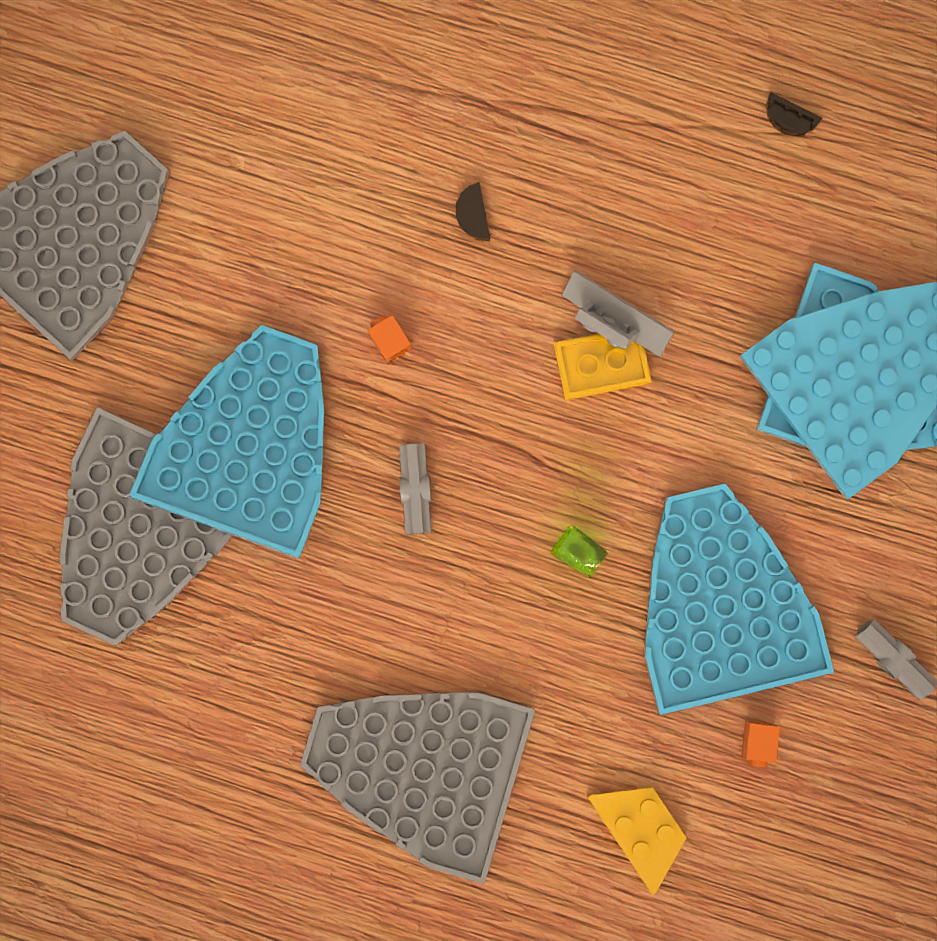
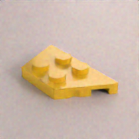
M649 786L633 790L625 789L588 795V799L651 894H655L684 844L686 836L654 788Z

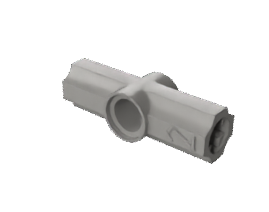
M425 444L399 445L402 477H399L401 503L404 504L406 535L431 533V514L429 510L431 490L430 478L427 475Z
M871 618L859 628L854 637L877 659L876 663L893 679L897 678L914 697L922 700L935 689L937 680L915 660L917 658L915 654L901 641L895 640L879 622Z

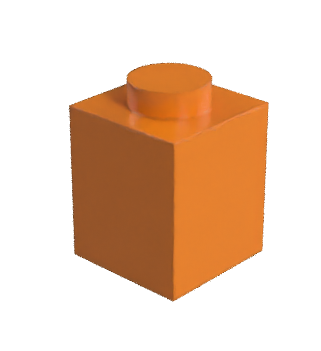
M382 315L370 323L372 328L367 330L368 334L387 364L412 349L409 340L393 315L388 318Z
M745 721L741 756L749 760V765L767 767V762L776 763L780 727L774 724Z

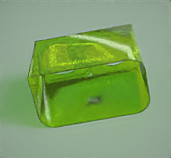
M569 525L549 554L581 575L591 578L608 552L576 526Z

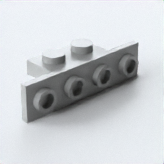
M577 270L573 271L562 294L564 298L580 307L575 319L580 321L585 329L597 332L607 338L608 343L614 347L626 349L632 343L637 342L660 357L675 332Z

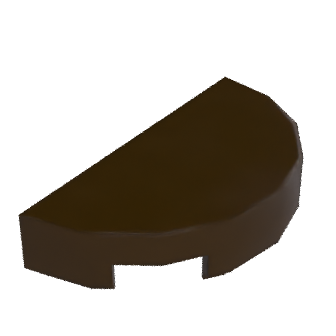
M772 92L768 96L766 103L767 117L772 126L783 134L790 136L805 135L814 130L822 120V117Z
M477 182L468 186L460 194L456 203V219L460 228L467 235L474 237L476 240L490 241L480 183Z

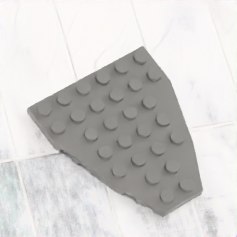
M126 131L112 135L108 140H99L91 143L90 147L75 152L73 150L62 154L31 171L32 174L19 182L13 181L7 185L8 188L0 191V296L72 361L114 317L152 234L170 174L166 167Z
M97 407L71 461L70 470L72 471L70 489H68L67 493L69 500L67 516L64 517L60 549V565H62L60 590L63 597L61 621L117 646L169 605L234 535L131 498L129 495L152 439L157 434Z
M480 692L381 695L319 706L316 710L300 766L318 780L319 784L326 791H329L338 799L348 812L379 834L381 833L396 843V846L410 853L424 866L485 884L535 709Z

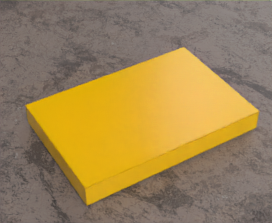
M594 334L553 343L565 401L652 383L645 347L637 342L632 343L626 349L617 348L609 344L607 338L600 334Z

